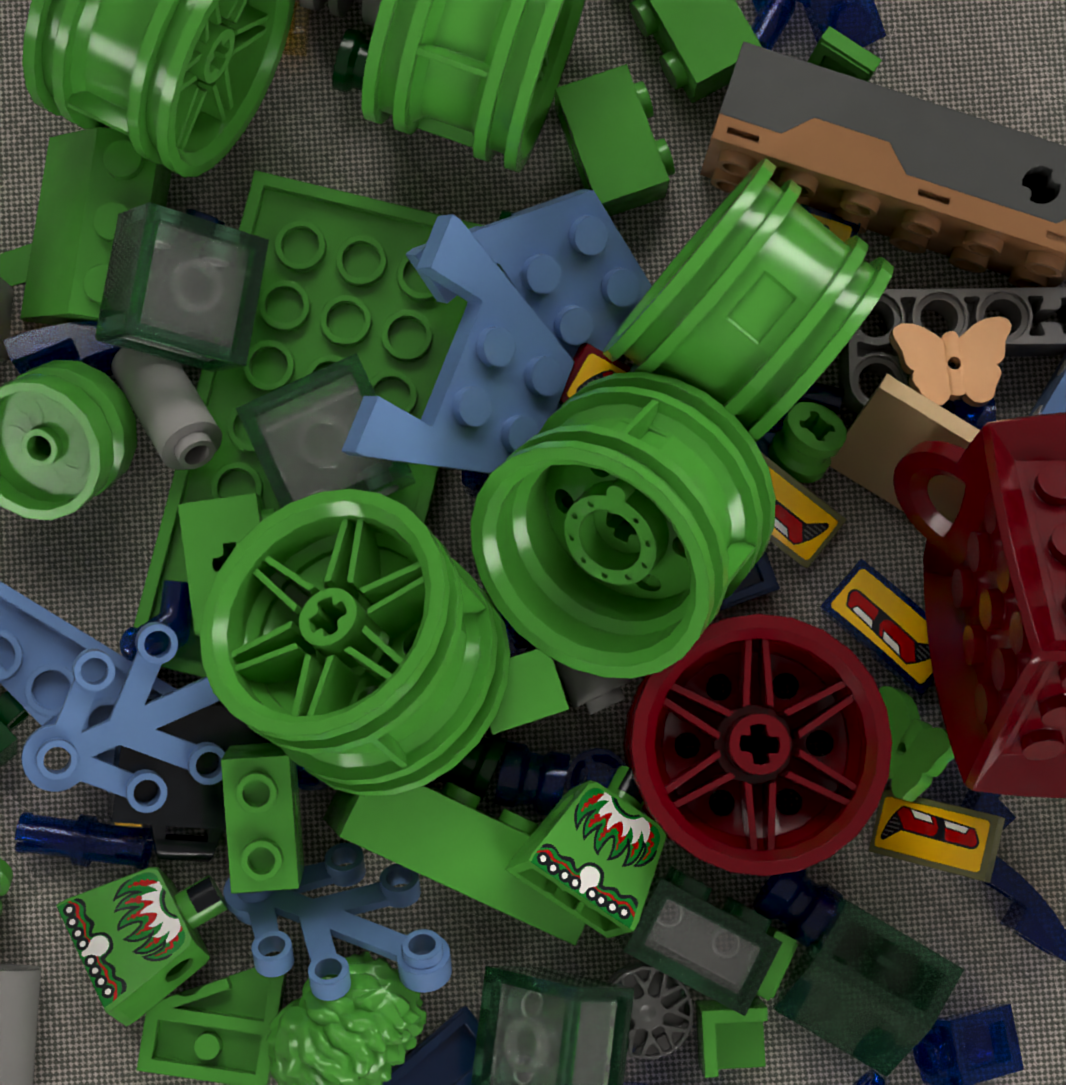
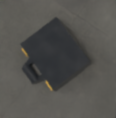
M149 695L146 703L161 696ZM221 701L157 728L195 744L212 742L218 745L225 753L229 746L272 743L234 717ZM122 745L116 746L113 765L132 773L142 769L155 771L161 776L167 786V798L158 810L151 813H142L135 810L129 804L127 798L110 792L107 815L111 822H114L117 826L142 827V824L150 825L157 859L209 862L216 851L223 831L226 830L223 781L221 780L213 785H204L197 782L187 769ZM213 752L202 754L196 762L197 772L201 774L214 772L219 764L218 755ZM152 780L139 782L134 789V798L141 802L152 800L158 791L157 783ZM167 826L206 829L205 836L166 834Z

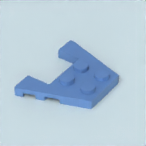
M580 189L514 212L510 217L485 226L469 228L470 232L572 359L580 345L588 343L603 352L615 332L652 286L594 190ZM426 244L412 248L406 253L415 269ZM416 269L437 302L449 303L457 296V294ZM558 403L556 411L561 408L562 404Z
M454 214L440 215L435 221L416 269L465 299L467 306L421 420L380 396H364L342 452L349 456L491 474L517 448L538 434L547 419L556 411L574 361L462 220Z

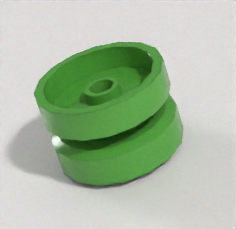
M53 360L32 368L19 375L16 379L0 386L1 507L26 519L52 521L79 510L94 496L100 495L111 487L129 469L137 448L136 418L125 393L104 372L81 361Z

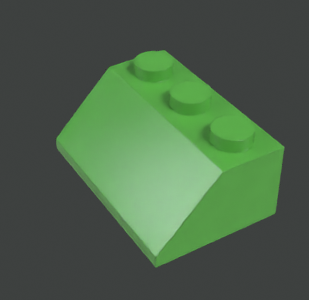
M95 127V129H85L49 137L20 315L22 321L56 326L95 322L125 324L132 326L137 336H146L160 249L147 247L141 243V240H143L147 219L145 215L147 213L165 215L172 171L163 164H155L135 152L129 136L112 128Z

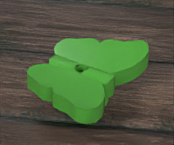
M882 686L879 692L887 707L892 736L888 779L892 780L891 790L895 797L913 802L930 787L933 777H938L947 764L955 757L946 729L933 728L931 724L921 721L917 705L906 692L892 686Z

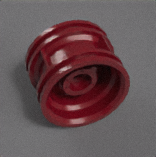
M752 614L725 618L709 625L681 660L661 672L644 677L637 687L626 715L623 750L626 766L632 768L634 781L644 802L641 809L649 818L658 823L666 833L667 838L699 860L729 872L771 876L801 871L832 857L860 833L877 809L889 778L892 736L887 707L874 678L848 647L826 631L792 617ZM786 673L795 678L797 690L791 698L783 700L774 695L772 683L776 676ZM716 674L725 676L731 685L729 695L721 701L712 699L706 691L708 680ZM751 725H757L760 736L771 738L772 741L771 752L761 753L762 762L754 764L752 753L741 751L739 745L741 736H751ZM818 730L826 732L832 739L831 750L826 755L820 757L811 754L806 745L808 736ZM685 732L692 733L699 741L697 754L688 759L679 756L674 746L676 738ZM783 789H792L799 795L800 807L794 814L785 815L776 807V795ZM717 790L728 791L734 800L733 809L725 816L714 814L709 807L710 796Z

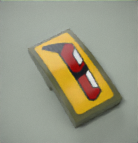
M761 452L769 467L776 497L775 524L769 541L807 569L847 519Z
M884 789L869 852L990 883L1005 818L922 797H917L915 801L908 802L895 797L891 790Z

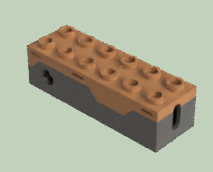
M743 41L700 173L702 176L711 178V184L714 187L730 193L761 160L767 158L776 166L770 178L771 181L778 187H781L788 180H793L802 188L796 200L798 204L805 210L830 217V220L850 226L852 228L851 233L863 234L867 229L890 237L889 242L893 246L907 252L924 253L928 249L949 256V262L953 266L965 271L983 273L986 269L1010 276L1009 282L1018 288L1057 287L1066 279V146Z

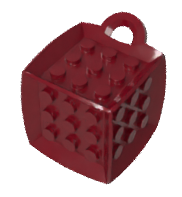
M1065 412L987 422L966 450L943 441L919 443L897 463L894 470L893 485L897 500L909 521L927 538L923 555L925 616L933 676L945 727L964 785L972 791L1023 797L1066 798ZM935 476H950L965 484L963 501L954 523L940 514L930 500L928 483Z

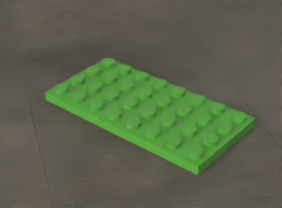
M257 170L254 171L196 389L220 428L222 441L212 459L205 465L196 469H175L125 658L134 659L137 652L135 638L140 628L151 622H161L170 627L178 639L176 654L171 660L163 663L161 667L206 677L202 666L200 636L194 633L177 504L257 493L264 500L265 509L275 507L276 511H278L287 504L305 498L322 489H328V491L357 489L370 492L361 472L375 464L387 462V467L396 486H399L395 492L387 495V497L407 506L426 525L440 467L349 456L342 452V448L364 396H380L420 420L422 418L467 306V301L458 295L449 303L437 302L406 256V253L412 248L427 243L435 221L440 216L439 214ZM462 220L468 229L475 226H485ZM162 631L150 633L144 643L146 652L152 655L164 652L168 647V636Z

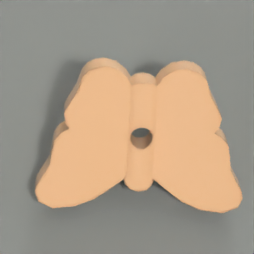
M1000 316L990 317L975 323L960 337L955 331H949L940 338L925 327L901 323L890 332L889 341L899 356L903 371L911 375L909 377V386L913 390L941 407L948 400L955 401L960 398L970 406L981 407L986 405L995 396L996 386L1002 375L998 365L1005 358V342L1012 325L1009 319ZM948 362L954 363L956 369L950 368Z

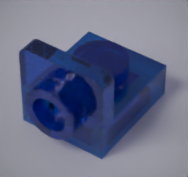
M991 1004L947 1017H921L911 1021L914 1039L913 1055L920 1069L921 1079L926 1085H974L1024 1070L1011 1004Z

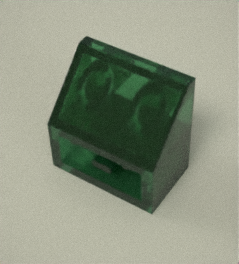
M836 895L772 1009L887 1077L932 1029L964 969L853 903Z

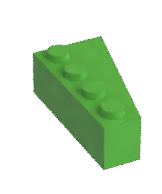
M449 781L445 782L442 790L426 784L396 795L360 796L336 790L323 819L339 837L576 946L585 923L505 870L511 859L534 833L539 824L506 808H503L499 818L477 808L482 797Z

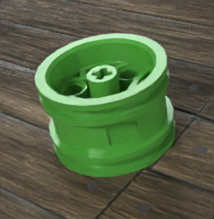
M767 158L761 160L741 180L696 231L637 303L603 350V355L612 362L616 361L623 354L633 361L628 372H650L677 378L706 392L740 421L754 438L755 442L763 437L794 406L837 357L880 299L894 271V266L881 256L870 263L865 261L864 257L867 254L869 245L860 237L855 235L843 242L798 204L796 200L802 188L793 180H788L781 187H778L771 181L770 178L776 166Z

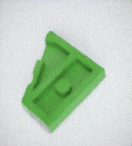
M255 967L166 996L146 1012L136 1071L230 1085H270L271 1073L269 1067L271 1062L268 1056L269 1043L266 1039L270 1033L271 1021L282 1009L287 973L278 977H265L259 974Z

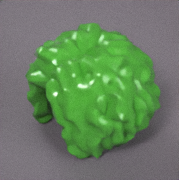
M363 951L361 955L353 954L344 957L349 965L351 987L347 994L337 1000L324 1001L315 997L311 992L308 977L303 986L302 997L291 1001L270 1023V1033L267 1035L266 1041L269 1043L268 1056L271 1062L269 1067L271 1075L278 1085H383V1082H388L391 1079L392 1066L404 1064L406 1051L416 1047V1037L422 1033L426 1024L427 1012L421 1008L423 1001L420 997V992H414L406 988L399 979L398 969L392 968L384 958L372 959L367 951ZM329 974L322 977L321 979H333L338 975Z

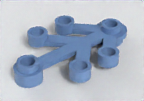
M151 622L140 628L135 638L136 655L109 719L85 730L83 728L96 692L107 688L112 683L115 677V665L108 654L99 649H87L77 655L72 666L74 680L56 723L42 726L35 730L28 737L22 749L21 761L23 770L27 778L35 786L46 791L59 792L70 789L81 781L127 798L129 804L139 812L151 813L158 810L167 798V786L158 773L148 769L132 773L94 757L118 745L187 769L191 776L201 784L213 785L222 780L221 759L225 752L218 745L212 742L195 744L157 729L220 701L213 693L207 676L146 703L161 665L171 660L178 649L177 636L170 627L161 622ZM154 631L165 632L169 641L166 650L158 655L147 653L144 647L146 637ZM91 658L102 659L106 664L104 676L95 682L86 681L81 675L82 665ZM54 747H62L70 755L67 765L59 770H52L44 765L45 754ZM206 752L216 753L219 758L216 770L210 774L197 772L196 762L198 758ZM143 780H152L158 786L156 796L147 802L135 799L134 789L136 785Z
M340 843L334 845L326 852L324 862L304 866L305 870L299 889L231 894L230 877L224 885L223 895L228 910L239 921L252 926L255 939L251 945L255 969L262 976L278 977L284 975L294 965L295 958L291 939L286 933L279 931L277 917L280 915L300 923L310 959L308 966L310 988L312 994L318 999L324 1001L337 1000L347 994L351 987L348 962L343 956L336 953L332 936L396 961L399 979L411 991L426 993L438 990L451 977L450 948L448 943L436 932L428 929H419L405 935L356 916L357 914L388 906L404 908L414 904L421 894L419 873L396 863L385 868L380 875V882L314 899L299 894L331 884L348 887L360 882L365 876L366 868L363 851L356 844ZM344 863H351L347 866H339ZM397 884H407L403 887H393ZM270 952H281L275 956H265ZM329 974L338 975L333 979H321L322 977Z

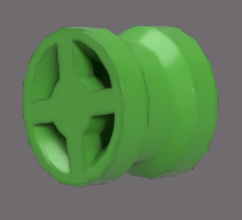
M800 402L790 409L783 421V428L778 430L768 446L769 458L797 481L813 483L823 477L831 464V457L837 455L845 443L847 430L843 421L836 413L824 405L814 402Z

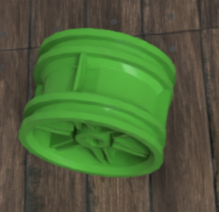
M32 0L23 42L22 65L25 85L33 102L44 110L56 116H63L71 123L83 129H95V127L107 125L129 136L135 152L155 164H163L172 172L184 178L198 177L212 169L229 153L259 109L273 80L285 48L292 22L295 0Z
M381 0L364 70L361 109L364 119L382 124L392 115L395 130L412 135L417 129H421L473 148V157L486 162H490L497 152L504 154V168L519 173L528 161L555 97V88H558L586 0Z
M650 372L614 373L594 380L576 392L561 408L555 411L547 419L538 434L534 435L510 454L505 462L490 474L477 494L470 524L472 553L480 580L495 607L515 631L542 653L574 670L603 678L633 679L661 672L686 655L719 613L723 600L733 594L765 553L774 529L776 503L769 467L754 438L740 421L709 394L677 378Z
M357 489L319 492L291 502L262 520L235 546L218 571L204 605L200 630L202 666L213 693L228 711L255 733L281 747L292 761L303 767L315 778L335 790L360 796L396 795L424 786L454 768L484 736L498 713L508 684L510 648L505 622L492 599L478 582L456 560L450 557L446 547L407 506L381 493Z

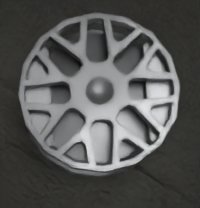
M639 961L623 966L610 977L601 996L600 1013L607 1036L619 1050L634 1058L654 1060L670 1055L684 1043L692 1028L694 1007L689 991L672 970L659 963Z

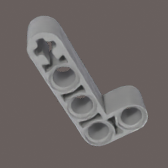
M1066 287L885 289L871 311L879 315L884 321L885 335L877 338L870 337L858 328L853 337L839 353L840 396L848 412L857 417L869 400L859 388L858 380L860 374L874 373L884 379L886 374H889L907 385V373L901 367L899 356L889 341V335L893 328L901 323L922 326L920 320L921 312L928 310L942 315L947 323V332L955 331L959 337L972 325L983 320L985 311H999L1009 319L1012 325L1005 342V357L1056 356L1066 353V332L1063 333L1061 323L1043 321L1057 311L1059 321L1066 322ZM1032 323H1039L1030 331Z

